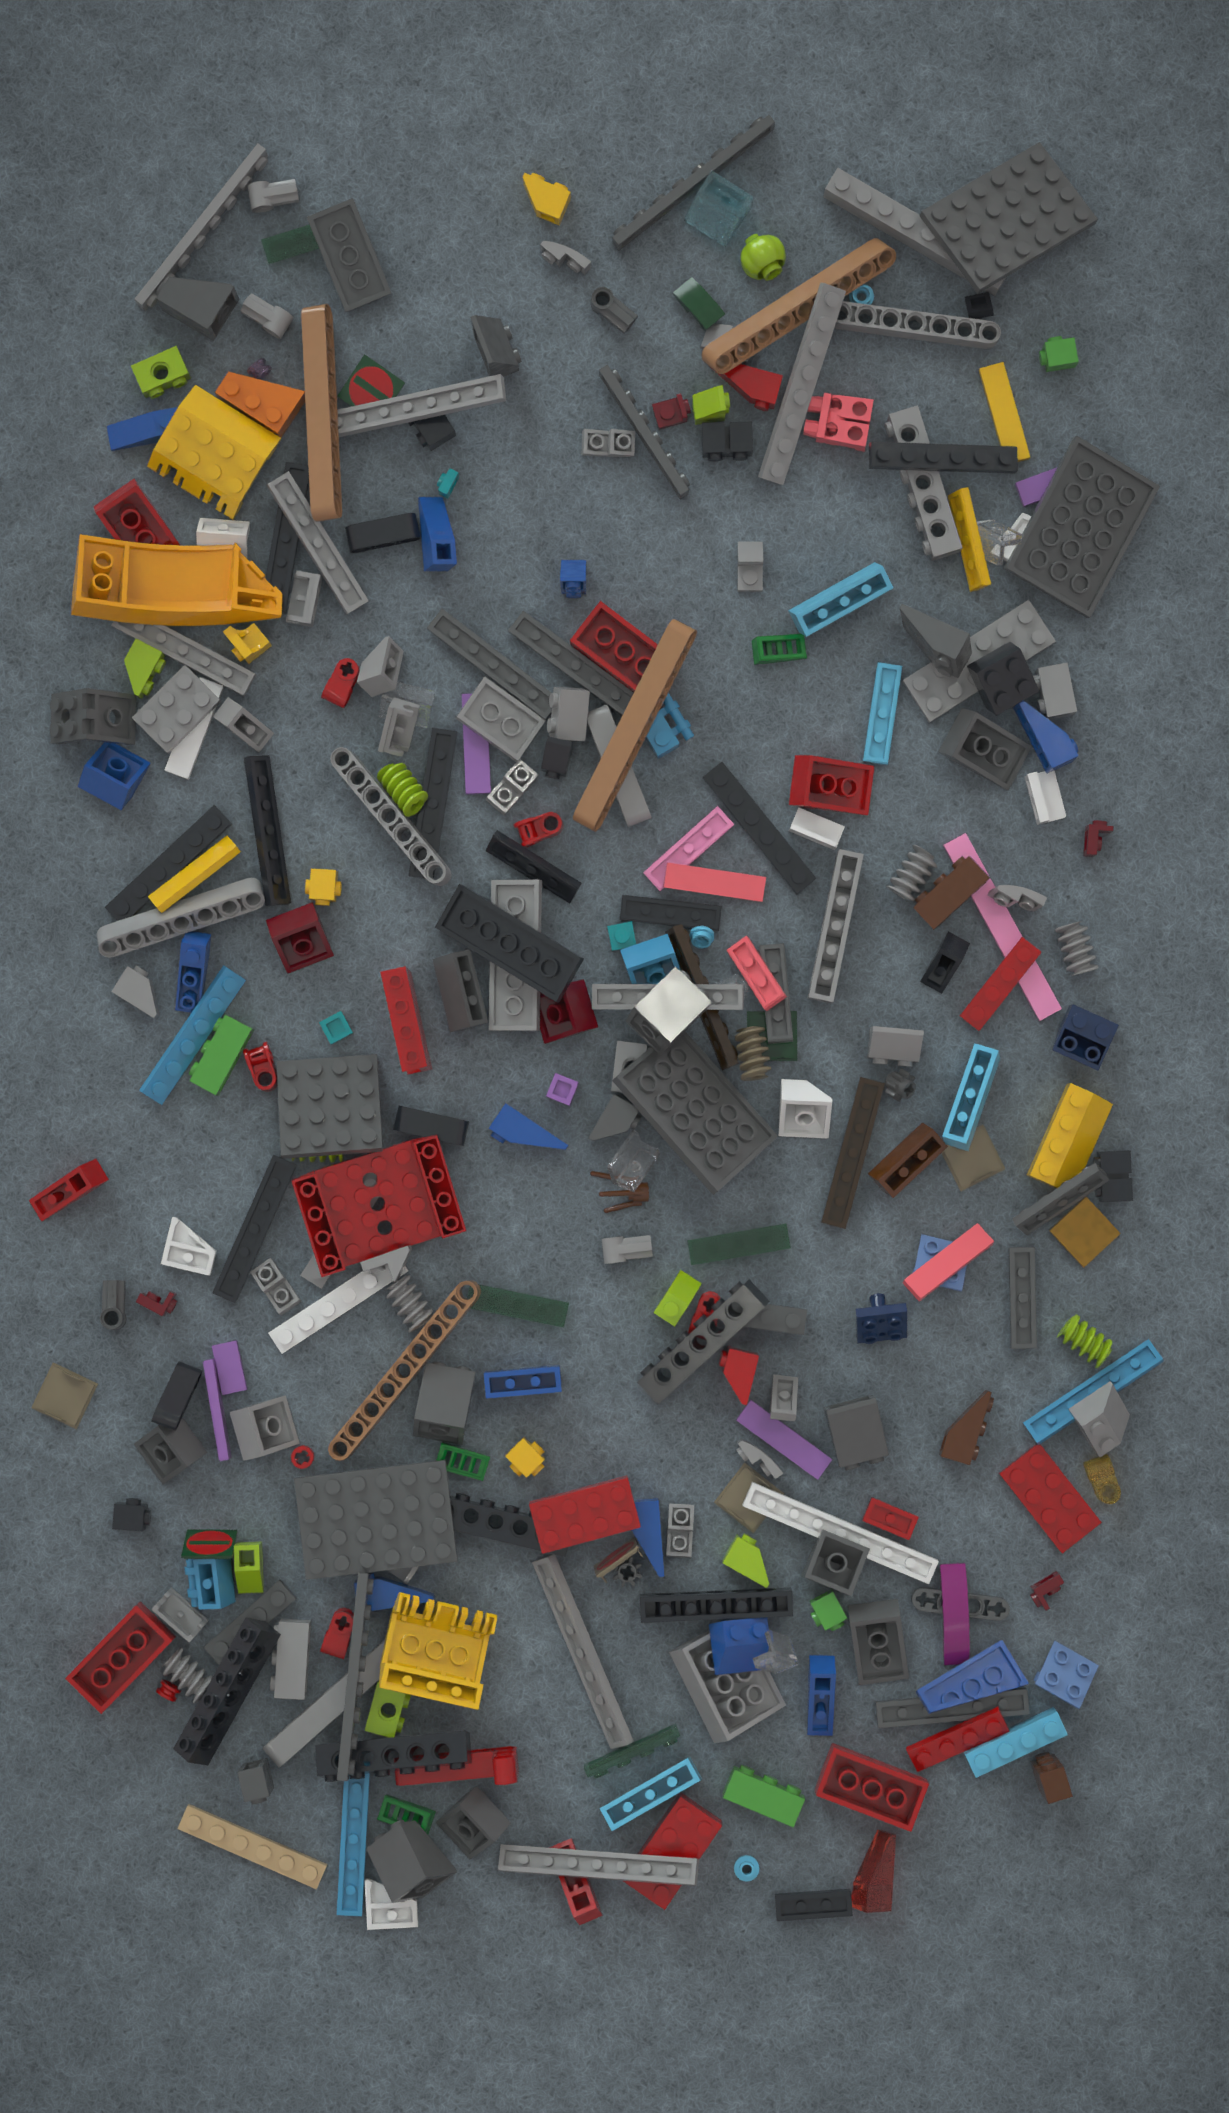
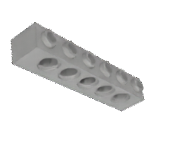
M918 405L889 414L885 428L888 437L893 436L894 442L930 444ZM903 432H910L913 434L914 440L906 442L901 438V434ZM900 470L901 480L904 485L908 484L910 493L907 494L909 505L911 508L915 507L918 516L914 518L918 532L922 531L925 541H922L925 555H930L931 561L960 553L962 544L939 471ZM918 479H925L929 487L925 490L919 489L916 481ZM928 502L933 503L936 507V512L927 513L923 505ZM934 526L941 527L944 535L941 537L933 536L931 528Z
M842 849L837 851L807 999L830 1004L834 1002L864 854Z

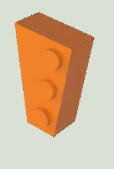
M229 371L215 391L218 399L281 438L305 403V391Z

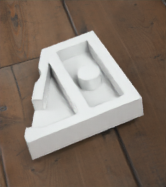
M172 1217L161 1264L211 1276L217 1251L177 1217Z
M370 1878L365 1879L367 1930L418 1927L417 1899L392 1903L383 1884Z

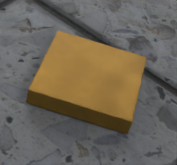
M1084 1197L1049 1230L1083 1268L1121 1234L1087 1197Z

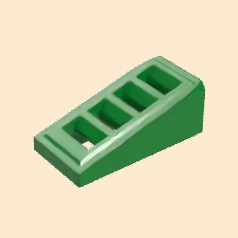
M803 634L758 636L752 640L754 665L807 658ZM796 640L797 653L793 654L791 641ZM782 642L786 643L787 654H783ZM771 643H775L776 655H773ZM763 644H765L766 656H764Z
M441 1443L436 1461L445 1460L447 1451H452L449 1464H446L447 1471L483 1481L490 1456L449 1443ZM457 1453L462 1454L459 1466L455 1467L454 1462ZM467 1456H470L472 1458L467 1471L463 1467ZM480 1459L481 1464L478 1473H474L473 1469L476 1460Z
M389 1795L384 1796L377 1820L392 1825L399 1821L400 1810L404 1808L402 1820L408 1822L411 1812L415 1813L412 1821L416 1820L417 1823L420 1816H424L421 1828L427 1835L429 1834L436 1811ZM391 1804L396 1805L393 1816L388 1817Z

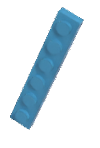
M223 965L140 1088L143 1094L161 1105L164 1103L212 1032L218 1018L222 1017L246 980Z
M1148 1339L1023 1422L1037 1445H1039L1075 1421L1068 1410L1069 1408L1110 1381L1116 1391L1119 1392L1164 1362V1360Z
M364 1761L365 1766H370L371 1762ZM370 1773L365 1774L364 1779H350L349 1777L348 1781H344L337 1915H363Z

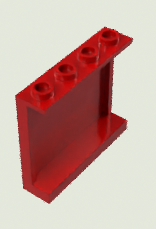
M406 966L381 971L402 1072L407 1071V1075L432 1070L411 971Z

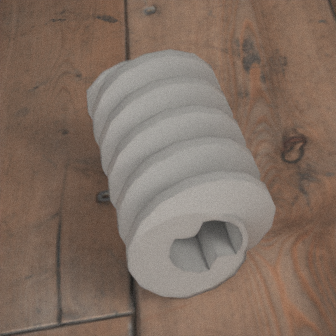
M913 845L916 853L908 852L907 854L910 861L904 860L901 863L905 870H896L899 878L892 877L890 879L894 887L886 885L890 891L899 897L911 901L915 900L911 892L920 893L921 891L917 883L926 884L922 876L932 875L928 867L937 868L933 860L934 856L917 845Z
M1082 921L1055 929L1057 933H1064L1063 936L1058 938V942L1066 943L1060 950L1061 952L1069 953L1063 958V961L1072 963L1066 967V971L1074 972L1071 976L1099 968L1098 965L1090 964L1096 956L1087 954V952L1093 949V946L1085 945V942L1091 939V937L1082 935L1088 929V926H1081L1079 924Z
M407 1275L385 1290H390L386 1296L387 1299L395 1298L392 1307L401 1306L397 1313L398 1316L407 1315L403 1323H412L408 1330L411 1333L430 1320L429 1317L433 1309L424 1310L428 1302L427 1300L418 1301L422 1293H413L416 1284L407 1285L411 1278L410 1275Z
M180 1647L162 1666L166 1667L163 1675L167 1676L172 1673L171 1683L180 1680L178 1689L181 1690L187 1687L185 1696L188 1697L195 1694L192 1703L196 1704L200 1701L213 1676L209 1675L203 1678L205 1669L202 1668L196 1671L197 1661L188 1664L191 1656L188 1654L181 1657L183 1648Z

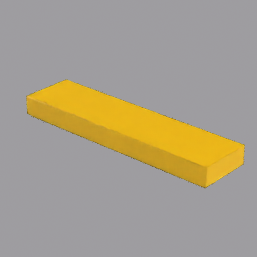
M1004 362L979 368V374L1000 446H1016L1018 462L1030 459Z
M967 487L949 494L948 500L962 544L961 555L970 592L991 585L969 488Z
M225 836L151 893L148 898L163 913L241 851L228 836Z

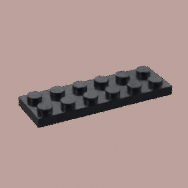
M459 884L435 926L438 930L555 1002L561 1001L584 960L581 956L462 884Z

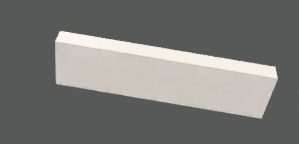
M200 677L199 679L220 699L224 686ZM216 707L172 750L165 767L166 772L188 780L190 779Z

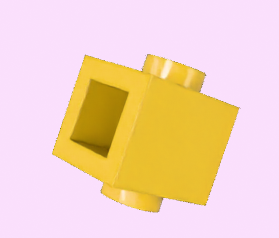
M311 868L310 879H306L305 894H309V899L315 901V905L330 906V902H336V896H341L342 882L337 881L338 872L336 870Z
M525 1437L505 1456L512 1463L509 1467L519 1477L522 1474L526 1478L530 1474L535 1477L545 1467L542 1464L545 1460L542 1454L545 1451L535 1441L531 1444Z

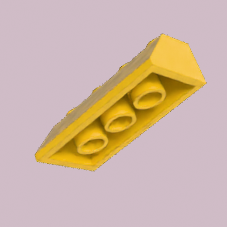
M1068 1083L1028 1170L1027 1176L1057 1189L1063 1182L1081 1173L1087 1165L1113 1104L1088 1090Z

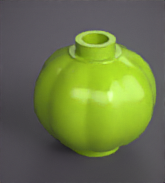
M753 234L749 236L745 241L746 246L742 249L740 256L744 272L750 278L756 280L765 279L769 281L776 278L782 272V267L786 260L784 245L777 237L772 235L759 236L758 234Z

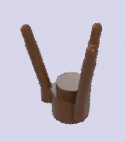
M596 1171L590 1172L591 1176L632 1184L627 1186V1190L599 1193L601 1197L628 1196V1200H633L605 1208L604 1213L632 1206H642V1202H649L648 1182H641V1178H628Z

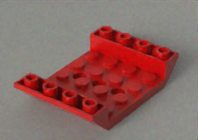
M437 1135L395 1144L383 1148L382 1152H370L313 1170L291 1180L321 1277L346 1270V1266L408 1245L412 1246L437 1237L443 1239L466 1231ZM370 1172L374 1173L377 1177L376 1183L373 1186L364 1185V1175ZM382 1197L384 1200L382 1209L373 1210L370 1207L372 1198ZM383 1220L389 1221L392 1226L387 1234H381L377 1229L378 1224Z

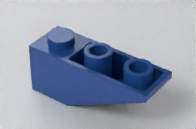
M419 497L418 505L424 571H449L457 564L455 538L443 497Z
M561 560V594H566L567 598H581V594H586V560Z
M191 931L185 933L181 941L175 1007L177 1011L192 1013L203 996L210 956L211 934Z

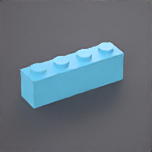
M874 562L788 611L798 632L807 637L893 589V586L884 567Z
M974 1043L942 1135L946 1145L969 1151L1000 1062L999 1050Z
M1052 1707L1010 1727V1732L963 1753L974 1776L977 1778L1068 1734L1058 1712Z
M691 1757L606 1804L600 1810L611 1831L701 1781L702 1777Z

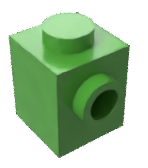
M1062 336L1047 339L1048 342L1044 343L1042 350L1039 351L1041 366L1045 365L1046 372L1075 368L1079 362L1074 337L1062 339Z
M832 1589L810 1600L814 1612L810 1614L817 1627L822 1625L825 1631L829 1628L831 1631L842 1627L845 1624L843 1621L848 1619Z

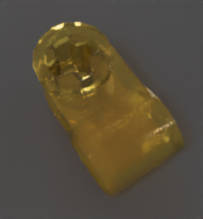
M1106 1453L1101 1457L1098 1456L1083 1462L1087 1477L1098 1500L1106 1504L1116 1503L1120 1499L1121 1489L1108 1454ZM1106 1486L1114 1489L1110 1499L1102 1495L1106 1491Z

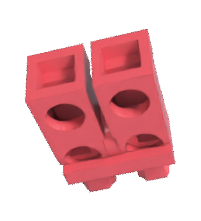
M824 393L823 397L812 396L807 412L819 413L820 419L819 421L806 419L803 434L816 438L818 443L844 446L865 452L874 399L831 395L829 393Z

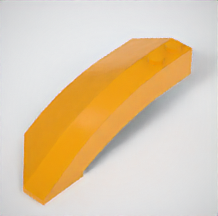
M80 534L73 583L71 615L146 625H226L281 618L282 592L276 586L273 587L264 578L265 574L252 560L249 562L241 553L242 549L236 543L234 545L211 546L159 545Z

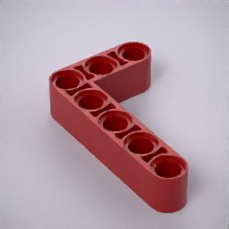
M507 1746L471 1750L472 1763L465 1764V1769L450 1770V1766H440V1771L425 1772V1768L415 1769L414 1774L400 1775V1770L395 1771V1782L398 1786L494 1777L495 1785L513 1784L518 1782L519 1776L517 1747ZM449 1752L438 1753L440 1759H444L449 1755ZM413 1755L415 1761H420L424 1757V1755ZM399 1757L393 1759L394 1763L398 1761Z

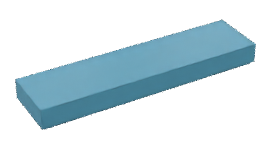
M877 663L863 762L888 765L902 666Z

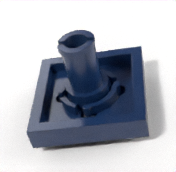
M877 1293L869 1298L871 1307L855 1309L857 1344H873L877 1341H898L902 1338H907L906 1303L886 1305L885 1295Z

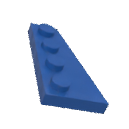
M1000 1640L918 1689L916 1694L927 1712L931 1714L1023 1687L1029 1683L1003 1640Z

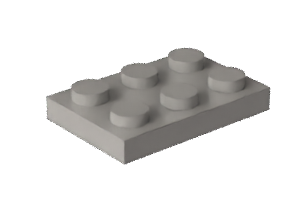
M184 665L132 719L169 754L221 700Z
M486 677L481 680L456 716L458 721L515 762L520 759L546 721Z

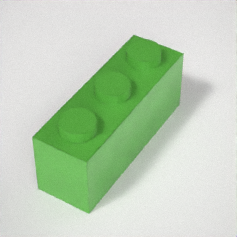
M225 1015L224 1018H218L213 1027V1031L216 1033L211 1041L207 1039L201 1050V1053L204 1054L199 1063L195 1062L189 1072V1075L192 1076L190 1082L217 1096L220 1095L243 1049L254 1032V1029L228 1015Z
M741 1765L740 1768L734 1766L722 1793L723 1798L794 1828L805 1801L804 1795L801 1794L802 1790L790 1784L787 1787L779 1785L776 1778L764 1774L763 1778L755 1775V1770L748 1766Z

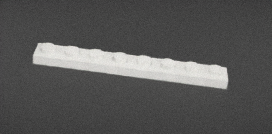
M754 1482L751 1483L742 1504L748 1509L817 1538L823 1529L868 1547L870 1550L867 1559L927 1584L930 1583L939 1562L938 1559Z

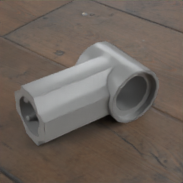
M295 179L274 183L257 181L247 186L251 210L255 213L270 211L274 206L299 202Z
M252 293L245 299L240 310L242 314L262 325L266 332L278 339L282 338L294 319L286 310L276 305L274 307Z
M650 1235L601 1239L604 1264L626 1262L627 1259L653 1256Z

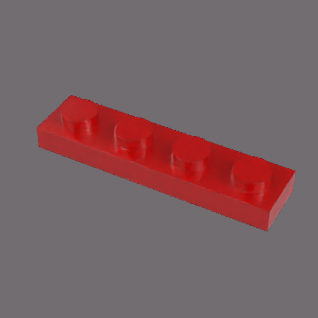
M1021 937L960 1014V1017L980 1031L1042 952L1025 938Z
M996 1707L906 1747V1750L915 1769L919 1772L1010 1731L999 1707Z

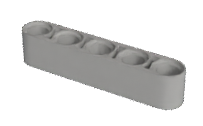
M608 705L589 711L587 717V725L600 758H602L617 728ZM631 766L616 796L628 827L651 819L648 806Z

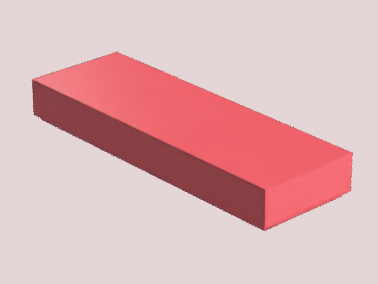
M745 936L726 950L766 1011L787 997L748 936Z

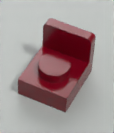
M681 393L676 394V398L652 404L659 430L688 421L687 414H691L688 399L683 400Z
M1094 820L1092 824L1085 826L1083 856H1096L1097 851L1100 852L1102 848V837L1098 836V834L1112 833L1114 826H1107V821Z
M148 1291L147 1294L140 1293L136 1303L160 1316H165L167 1312L169 1314L173 1312L178 1301L174 1299L177 1294L173 1291L169 1292L164 1303L160 1302L162 1297Z
M1057 1571L1030 1586L1034 1592L1030 1596L1037 1608L1042 1606L1045 1611L1049 1610L1050 1607L1043 1595L1051 1596L1061 1589L1060 1585L1064 1584Z

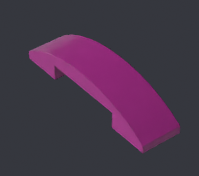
M965 1563L940 1564L944 1665H960L969 1660L970 1656Z

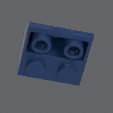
M1074 1004L1069 1005L1058 1029L1052 1051L1099 1071L1119 1025Z

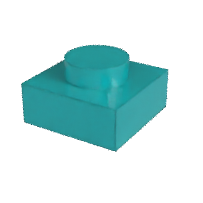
M449 468L447 474L443 472L437 482L439 495L446 499L450 497L460 478L457 471Z
M632 921L607 926L612 951L636 945Z
M342 1011L319 1022L331 1045L353 1034Z

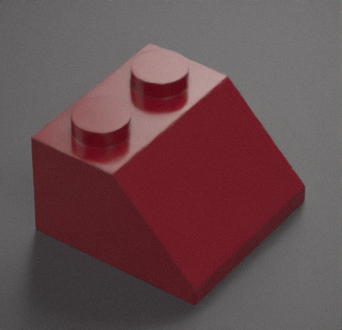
M313 902L266 920L271 939L287 974L334 956Z
M584 979L571 982L560 1002H555L540 992V1031L544 1044L598 1028Z

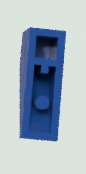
M177 407L152 411L108 425L107 431L111 451L158 443Z
M1024 700L1013 707L1046 774L1072 763L1078 757L1077 744L1073 739L1069 738L1065 731Z
M506 1103L489 1127L493 1131L491 1136L502 1144L507 1140L510 1143L564 1150L569 1146Z
M659 1499L634 1500L641 1527L633 1529L632 1532L658 1576L664 1577Z
M370 1573V1579H374L373 1594H368L367 1605H371V1611L393 1608L399 1592L410 1594V1601L413 1595L419 1596V1604L426 1603L428 1599H435V1595L432 1592L382 1576L375 1577L374 1573ZM355 1580L354 1582L355 1594L357 1589V1580Z
M809 1655L807 1735L833 1736L836 1683L835 1656Z

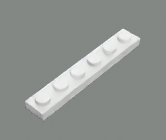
M388 1264L384 1265L386 1270L371 1274L370 1270L360 1272L270 1331L268 1334L281 1354L393 1282ZM404 1266L400 1276L409 1271L406 1266Z

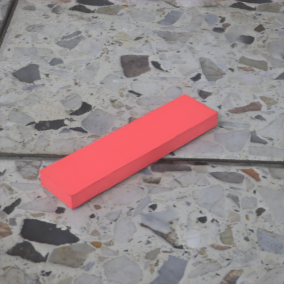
M667 862L663 887L763 902L766 877Z
M977 1223L904 1279L903 1284L920 1302L992 1246L994 1240Z

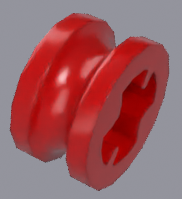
M305 1445L298 1446L291 1454V1462L300 1469L309 1467L314 1461L313 1450ZM305 1450L308 1452L306 1456H309L310 1459L300 1464L297 1461L299 1458H296V1453H302Z
M162 1679L160 1682L162 1686L157 1688L156 1692L165 1699L175 1702L177 1699L176 1694H180L182 1690H179L178 1686L170 1681Z

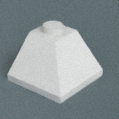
M781 1079L778 1136L829 1138L832 1098L807 1080Z

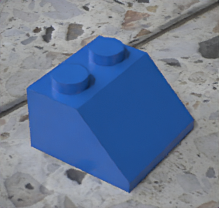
M104 742L84 765L78 787L122 810L133 797L150 766V762L115 743Z
M767 1617L729 1620L709 1624L715 1675L760 1671L763 1669L770 1646Z

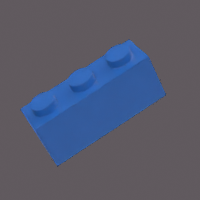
M560 1365L484 1372L486 1399L562 1392Z

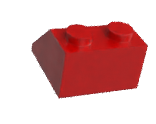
M728 1346L727 1351L722 1350L719 1366L723 1367L722 1371L743 1405H747L759 1355Z

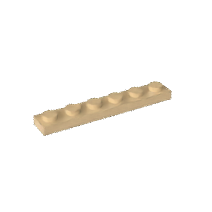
M188 1804L178 1826V1829L314 1889L318 1888L327 1864L190 1804Z

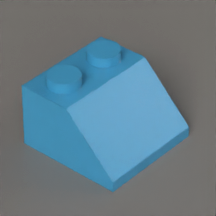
M668 934L620 950L631 984H658L675 966L680 970Z

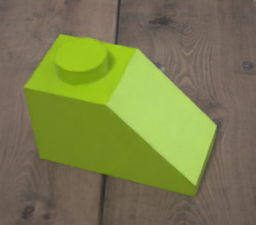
M680 1270L653 1313L675 1327L702 1283Z
M745 1533L742 1537L736 1535L722 1563L767 1588L769 1581L759 1546L755 1545L757 1540Z

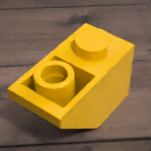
M524 173L523 185L536 216L560 226L571 200V192L563 184L555 182L553 185L546 182L545 178L539 174L531 173L529 175Z

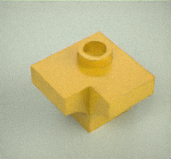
M255 623L244 630H236L229 626L223 631L235 647L231 651L240 662L245 659L250 664L272 646Z

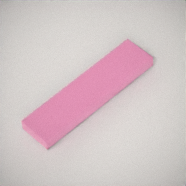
M717 806L645 870L643 874L661 891L665 888L663 884L667 862L689 866L732 828L734 823Z

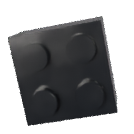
M1012 642L1004 644L967 665L986 709L996 716L1039 692L1021 649Z

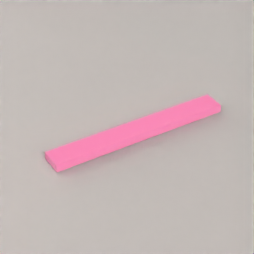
M966 833L943 845L953 864L961 856L965 859L971 856L987 873ZM989 879L971 898L1005 958L1022 935L1007 907L998 905L992 897L988 896L989 891L995 888L992 880ZM1035 960L1018 984L1038 1021H1041L1062 1008Z

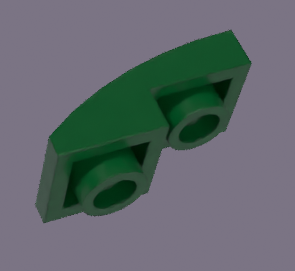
M693 277L672 293L687 313L690 312L705 331L725 315L721 307Z

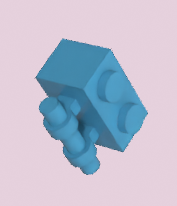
M669 693L663 702L665 707L659 710L645 738L657 759L679 747L680 743L676 736L682 733L686 741L694 737L690 729V722L688 719H684L678 709L680 707L676 700L673 701ZM668 714L671 715L677 725L672 729L664 718Z
M231 1559L186 1560L187 1566L184 1569L185 1575H188L189 1589H187V1594L191 1598V1607L199 1606V1610L222 1609L236 1602Z

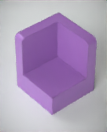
M555 1073L546 1097L570 1106L579 1082Z

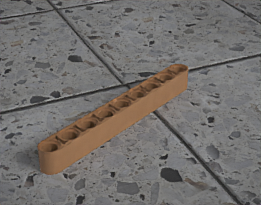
M878 238L871 239L709 343L702 351V360L719 374L730 371L809 320L820 283H826L845 290L846 296L891 267L896 260L895 250Z
M328 304L305 307L301 311L310 508L312 517L316 522L342 517L333 315Z
M676 619L671 620L574 812L573 820L594 832L599 830L696 638L697 630Z
M473 1280L463 1281L451 1292L330 1442L328 1451L333 1459L339 1461L347 1459L358 1449L479 1299L481 1288L477 1282ZM465 1285H470L474 1290V1295L471 1299L465 1298L462 1294V1289ZM450 1304L458 1309L456 1318H450L447 1315L446 1310ZM434 1324L442 1328V1335L439 1338H435L431 1334V1327ZM417 1344H422L426 1347V1355L423 1358L415 1353ZM402 1363L410 1367L411 1371L408 1377L402 1376L399 1372V1367ZM386 1383L394 1386L395 1393L392 1397L384 1393L383 1388ZM371 1402L377 1404L379 1408V1413L376 1416H372L368 1412V1405ZM354 1422L362 1425L363 1432L361 1435H356L352 1431ZM338 1442L346 1444L347 1452L345 1455L338 1453L336 1449Z

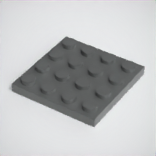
M377 1054L276 1061L282 1159L383 1151Z

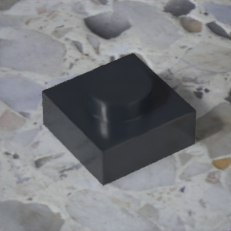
M989 292L964 297L968 318L982 319L994 316Z

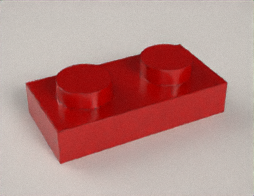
M871 1497L862 1521L910 1540L919 1517Z

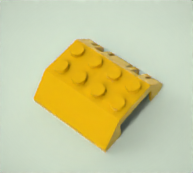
M195 385L178 406L153 449L147 467L157 472L162 466L159 474L162 477L168 475L171 467L177 469L173 480L175 485L178 486L183 480L181 488L198 499L205 492L202 501L206 504L212 500L214 493L221 496L216 510L221 512L227 504L224 515L234 520L244 504L242 501L266 460L271 458L282 438Z
M399 1592L390 1615L381 1656L379 1688L478 1710L484 1685L480 1684L489 1637L495 1632L497 1615L486 1612L483 1618V1611L477 1610L471 1625H466L468 1608L461 1607L459 1612L458 1605L437 1601L434 1608L435 1600L428 1599L423 1614L416 1613L420 1602L419 1596L413 1595L410 1601V1594Z

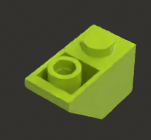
M723 385L692 395L695 425L725 421V415L729 413L730 399L729 393H724Z
M136 638L124 662L134 694L138 698L143 699L144 695L148 696L154 687L152 680L156 673L160 674L166 660H164L165 655L163 652Z
M262 1541L237 1542L234 1545V1571L238 1594L264 1593Z

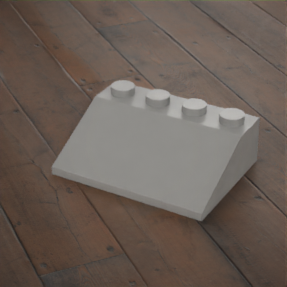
M709 1630L669 1652L714 1743L731 1740L786 1706L765 1662L763 1669L760 1671L715 1675Z

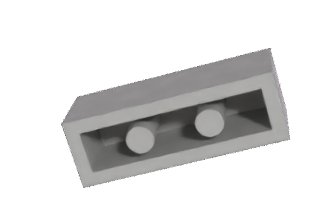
M281 1618L279 1625H274V1629L281 1635L277 1642V1650L272 1652V1665L276 1666V1674L271 1676L270 1691H274V1698L305 1700L308 1683L311 1620Z

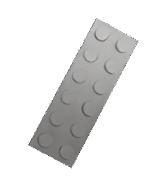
M1029 600L970 637L972 654L959 678L952 675L951 677L942 675L930 662L902 681L929 723L978 692L967 665L1008 642H1012L1021 649L1026 661L1056 642Z
M491 880V902L541 932L542 880ZM490 962L489 1030L540 1031V992Z

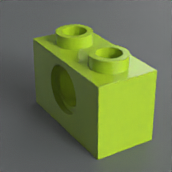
M177 346L131 365L145 398H158L165 393L164 390L171 387L174 389L181 388L187 384V380L191 379ZM163 369L168 371L165 379L160 380L156 378L158 371Z
M378 1680L365 1731L389 1738L395 1737L396 1732L401 1733L405 1718L400 1717L403 1708H408L411 1695L379 1688ZM385 1703H392L396 1708V1712L392 1715L385 1714L382 1706Z

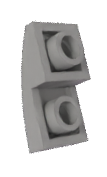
M543 241L540 244L541 251L543 252L541 256L551 265L555 262L560 267L565 260H568L567 265L576 273L581 271L586 275L591 269V261L567 246L550 241Z
M584 429L582 431V456L634 457L635 431L610 429L609 431Z
M519 759L486 797V801L505 816L535 781L538 774Z
M998 885L988 893V896L992 897L995 903L1000 906L1009 908L1018 902L1021 908L1033 912L1043 907L1047 900V897L1040 893L1014 885Z
M269 1258L250 1272L279 1315H284L302 1302L272 1258Z
M743 1439L737 1441L740 1447L736 1450L744 1462L749 1459L754 1464L761 1459L763 1462L759 1465L767 1477L772 1474L776 1479L783 1474L779 1466L760 1448Z
M669 1504L666 1557H692L694 1505Z

